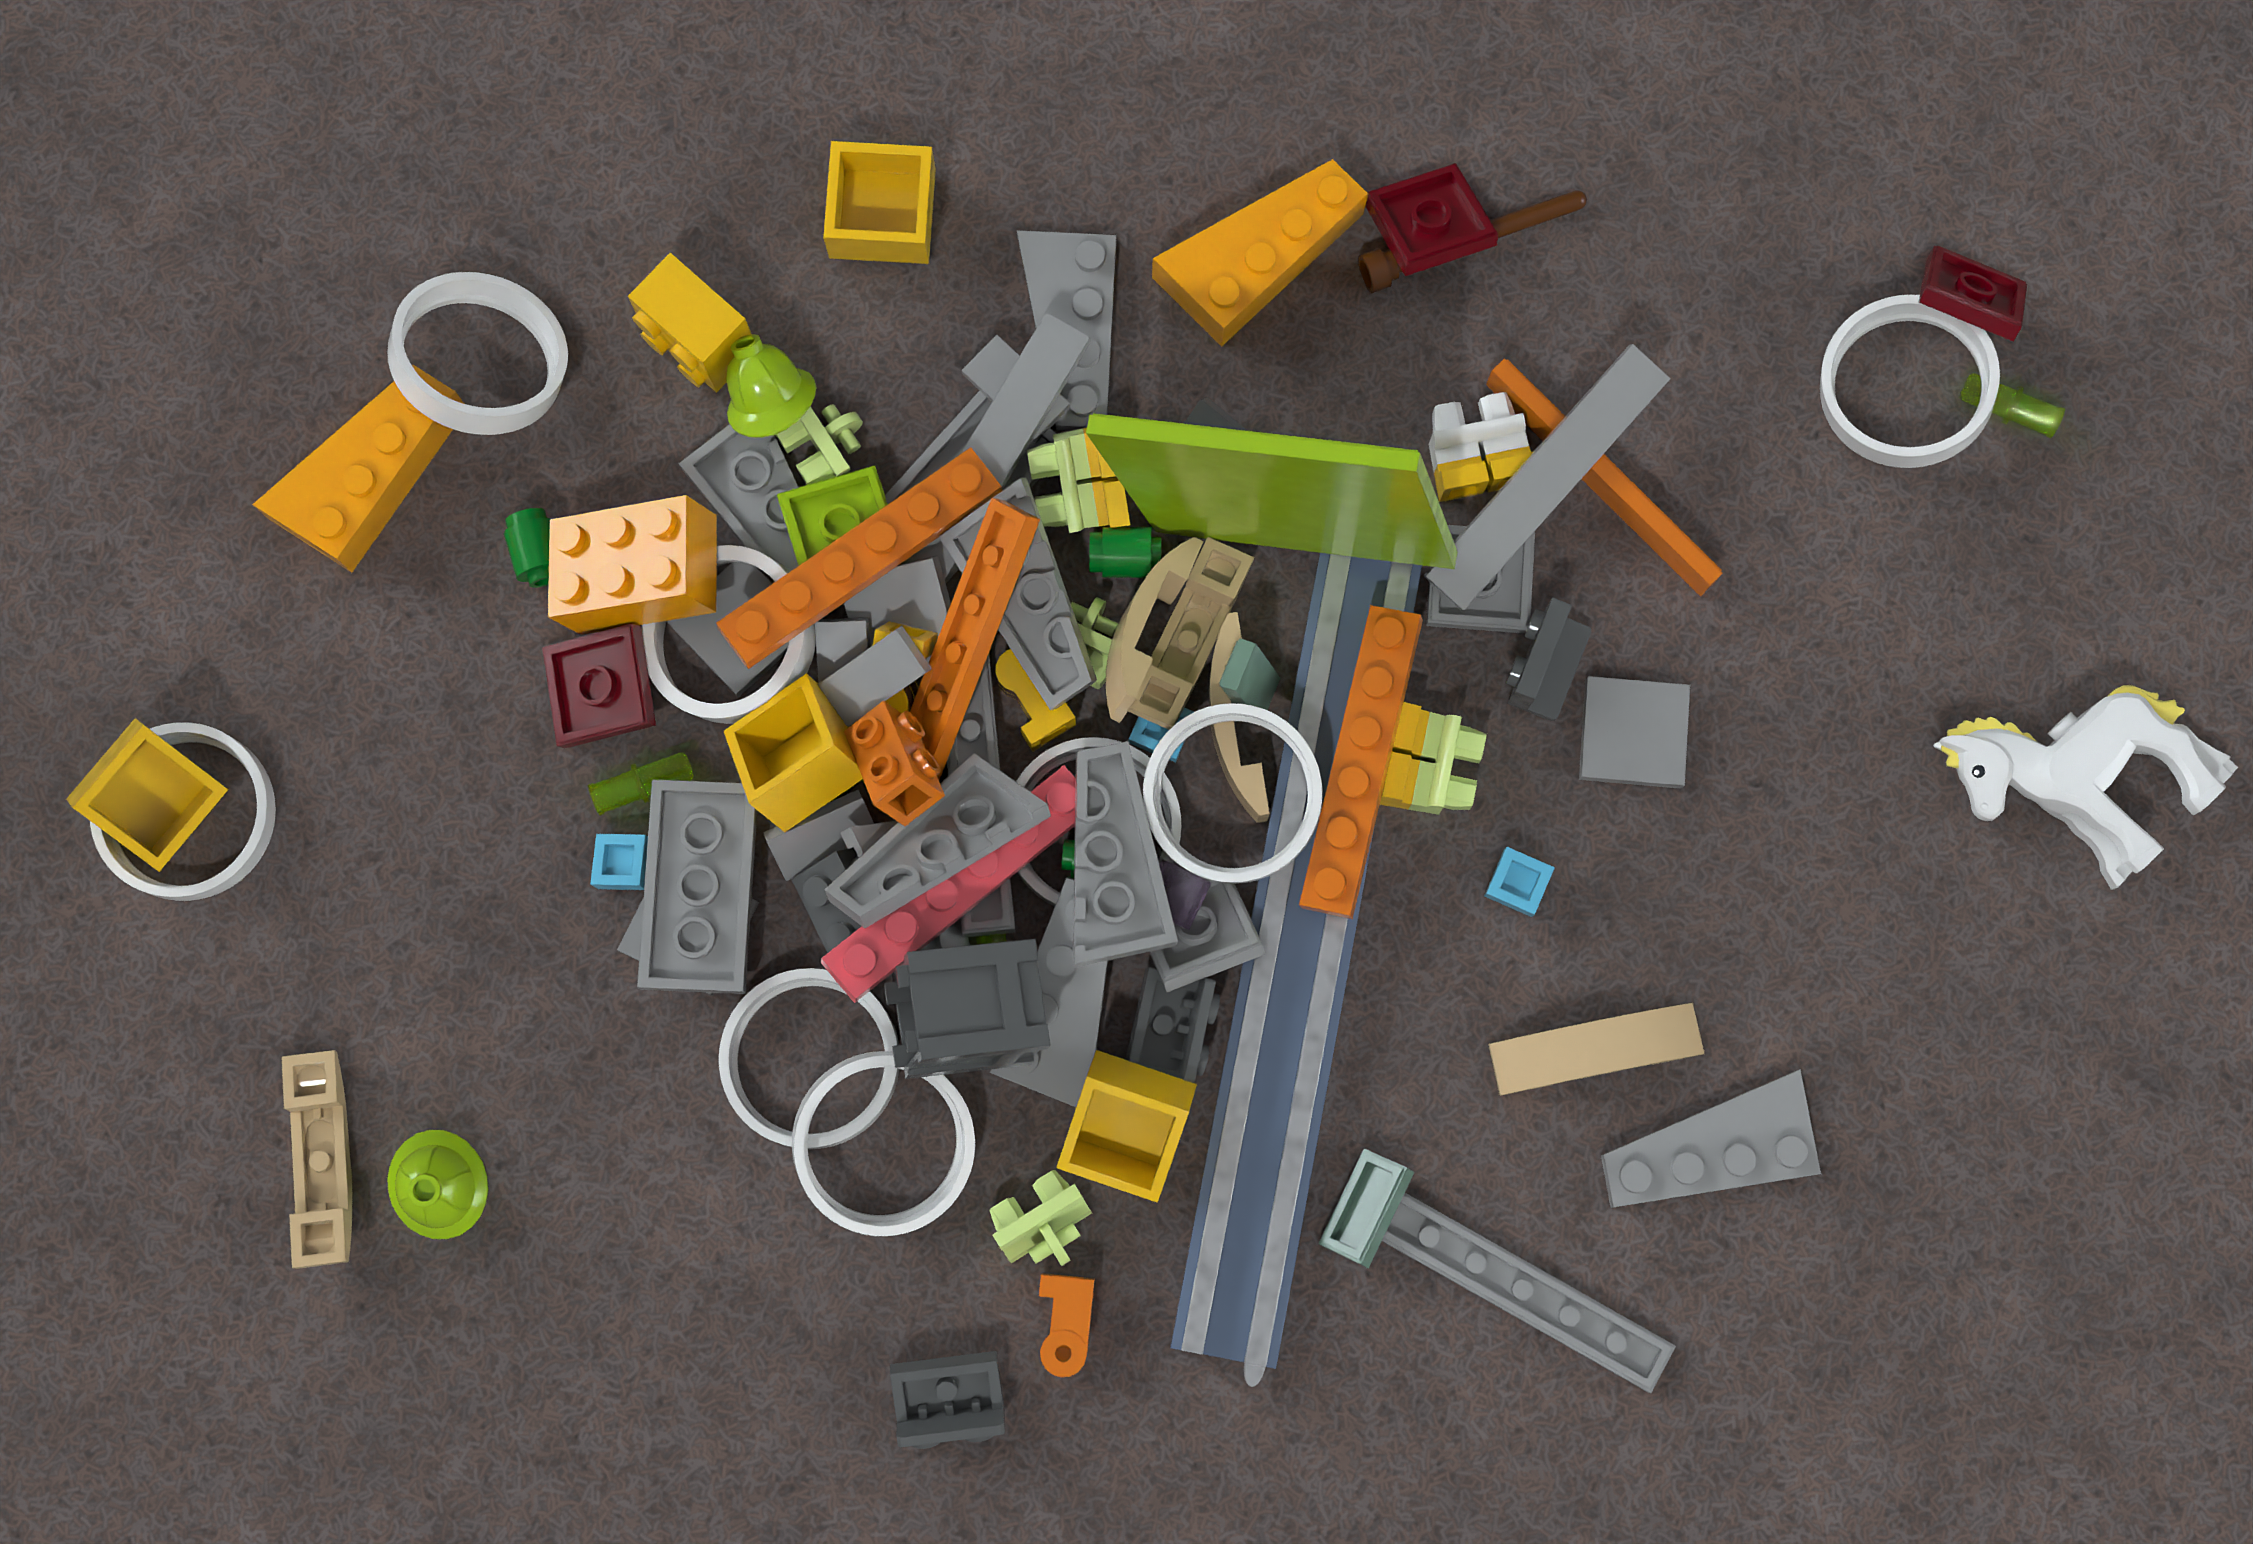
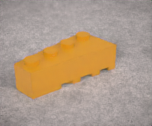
M1332 159L1153 258L1152 278L1222 347L1364 214L1368 193Z
M412 365L417 374L433 389L452 400L465 404L456 391L415 365ZM393 381L252 505L270 521L352 573L453 429L443 426L422 414L404 397L395 381Z

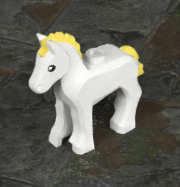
M2123 685L2113 690L2107 697L2091 706L2078 718L2071 712L2067 714L2048 732L2054 739L2049 746L2038 743L2027 732L2022 733L2012 722H2007L2003 725L1993 717H1988L1986 720L1976 718L1974 723L1964 720L1957 725V728L1949 729L1947 736L1941 738L1940 742L1933 745L1934 748L1948 755L1947 766L1957 769L1959 779L1968 792L1972 812L1978 819L1993 821L2004 811L2006 790L2008 784L2011 785L2024 797L2036 802L2049 814L2065 822L2071 831L2093 850L2099 861L2100 872L2111 890L2118 888L2132 871L2138 873L2164 850L2153 837L2144 831L2104 793L2121 772L2132 753L2153 755L2169 767L2181 787L2182 804L2192 815L2205 809L2226 788L2224 783L2238 768L2229 759L2231 756L2218 751L2198 739L2187 726L2174 724L2176 719L2185 711L2184 708L2177 706L2175 700H2158V693L2149 692L2133 685Z

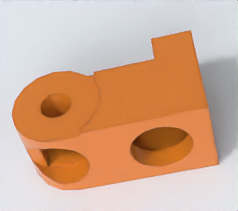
M1041 1274L1039 1296L1053 1298L1050 1333L1042 1343L1040 1357L1044 1368L1054 1376L1070 1377L1078 1373L1085 1364L1088 1352L1095 1278Z

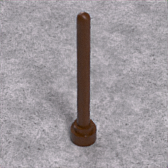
M1575 190L1490 221L1498 233V238L1581 210L1585 207L1587 198L1582 191ZM1375 249L1358 256L1359 270L1370 293L1392 286L1393 280L1399 279V273L1402 270L1390 250L1382 252L1380 249Z

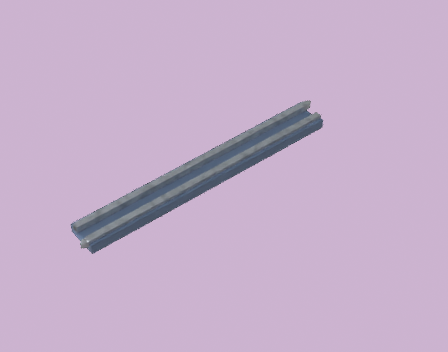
M1319 553L1288 723L1301 734L1315 756L1322 780V806L1370 605L1413 613L1422 565ZM1285 741L1262 862L1274 857L1290 843L1303 822L1307 807L1308 790L1305 773L1297 755ZM1317 827L1309 843L1298 857L1280 871L1258 880L1251 920L1262 942L1265 955L1242 963L1170 1348L1244 1362L1245 1381L1251 1387L1256 1386L1260 1382L1265 1367L1276 1369L1372 844L1371 839L1353 919L1302 909L1299 906Z

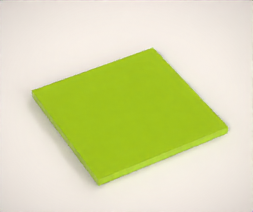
M1095 413L1089 415L1086 430L1087 436L1155 532L1205 539L1210 537L1221 541L1455 569L1458 551L1418 450Z

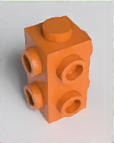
M883 700L844 731L873 805L903 826L908 825L945 796L937 777L941 772L940 767L931 753L925 749L921 739L925 736L924 729L909 711L900 713Z

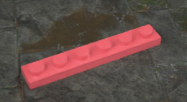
M1065 765L1031 791V793L1048 804L1051 817L869 927L863 928L861 926L821 958V964L854 1003L896 970V966H902L907 952L923 949L1075 826L1076 778Z

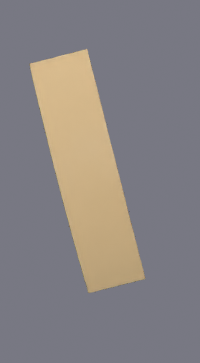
M1196 537L1181 543L1154 566L1140 585L1117 625L1107 659L1106 697L1110 718L1119 723L1135 701L1153 660L1152 657L1136 650L1135 646L1156 598L1171 605L1187 581L1204 542Z
M1207 537L1188 576L1184 591L1151 656L1153 660L1139 693L1128 712L1168 730L1177 723L1213 651L1221 626L1227 613H1230L1254 557Z
M1238 612L1227 613L1216 641L1210 671L1209 707L1231 703L1230 698L1220 687L1219 682L1236 641L1239 638L1242 639ZM1234 721L1212 724L1211 731L1215 749L1229 785L1249 815L1257 823L1266 822L1270 813L1262 763L1241 766Z
M1693 1003L1627 1014L1488 1044L1500 1096L1704 1054Z
M335 1050L283 1056L284 1109L290 1112L295 1198V1214H289L292 1268L299 1269L349 1262L352 1232V1173L346 1100L338 1054Z

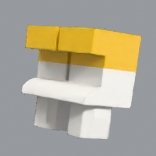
M1506 392L1480 398L1478 406L1482 419L1481 422L1465 424L1460 402H1450L1434 407L1432 413L1433 434L1428 445L1439 502L1483 494L1486 487L1488 492L1500 490L1533 453L1530 451L1525 433L1524 414L1515 415Z

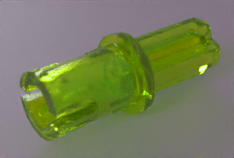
M1971 373L1963 384L1960 399L1978 407L1981 397V377L1976 373ZM1999 383L1992 413L2003 417L2001 422L2004 424L2013 421L2052 438L2062 421L2065 408L2054 406L2023 393L2024 387L2018 386L2016 389H2012Z
M680 752L638 767L636 763L631 764L630 771L597 783L588 784V789L596 811L601 816L605 812L643 799L644 803L650 802L649 796H651L652 780L691 781L694 778V773L687 755Z

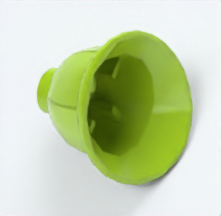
M747 335L735 341L731 345L734 357L727 367L726 375L728 391L731 397L727 411L729 424L739 434L755 438L773 436L787 430L797 423L812 405L816 394L814 378L809 372L797 368L782 350L774 345L762 343L759 335Z
M427 1130L416 1133L396 1151L389 1167L387 1182L391 1204L404 1224L419 1235L431 1239H449L460 1236L472 1228L481 1217L488 1196V1180L485 1167L476 1150L457 1134L445 1130Z

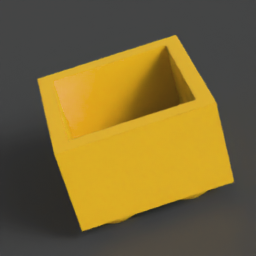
M831 141L823 236L829 259L929 264L936 172L932 147Z
M669 253L628 295L636 312L632 319L643 330L640 335L647 344L660 355H663L668 350L680 363L677 366L678 370L692 384L699 388L705 382L717 393L726 383L727 367L734 357L731 345L738 339L752 334L746 319L672 253Z
M807 673L774 695L766 703L724 730L749 804L784 832H787L863 779L844 733L849 727L841 719L818 686V683Z
M135 718L66 800L73 809L160 872L228 789Z
M1096 1050L1056 1168L1158 1203L1190 1111L1197 1084Z

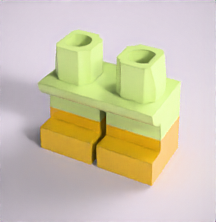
M1087 428L1054 434V442L1027 450L1032 480L1057 475L1060 477L1062 492L1035 497L1043 526L1059 527L1068 525L1069 533L1091 527L1109 525L1110 528L1130 525L1125 488L1087 436Z
M1404 702L1380 805L1438 815L1443 808L1470 810L1474 802L1477 780L1451 775L1453 760L1455 758L1479 764L1482 759L1487 734L1471 727L1460 725L1462 716H1444L1421 710L1422 706Z

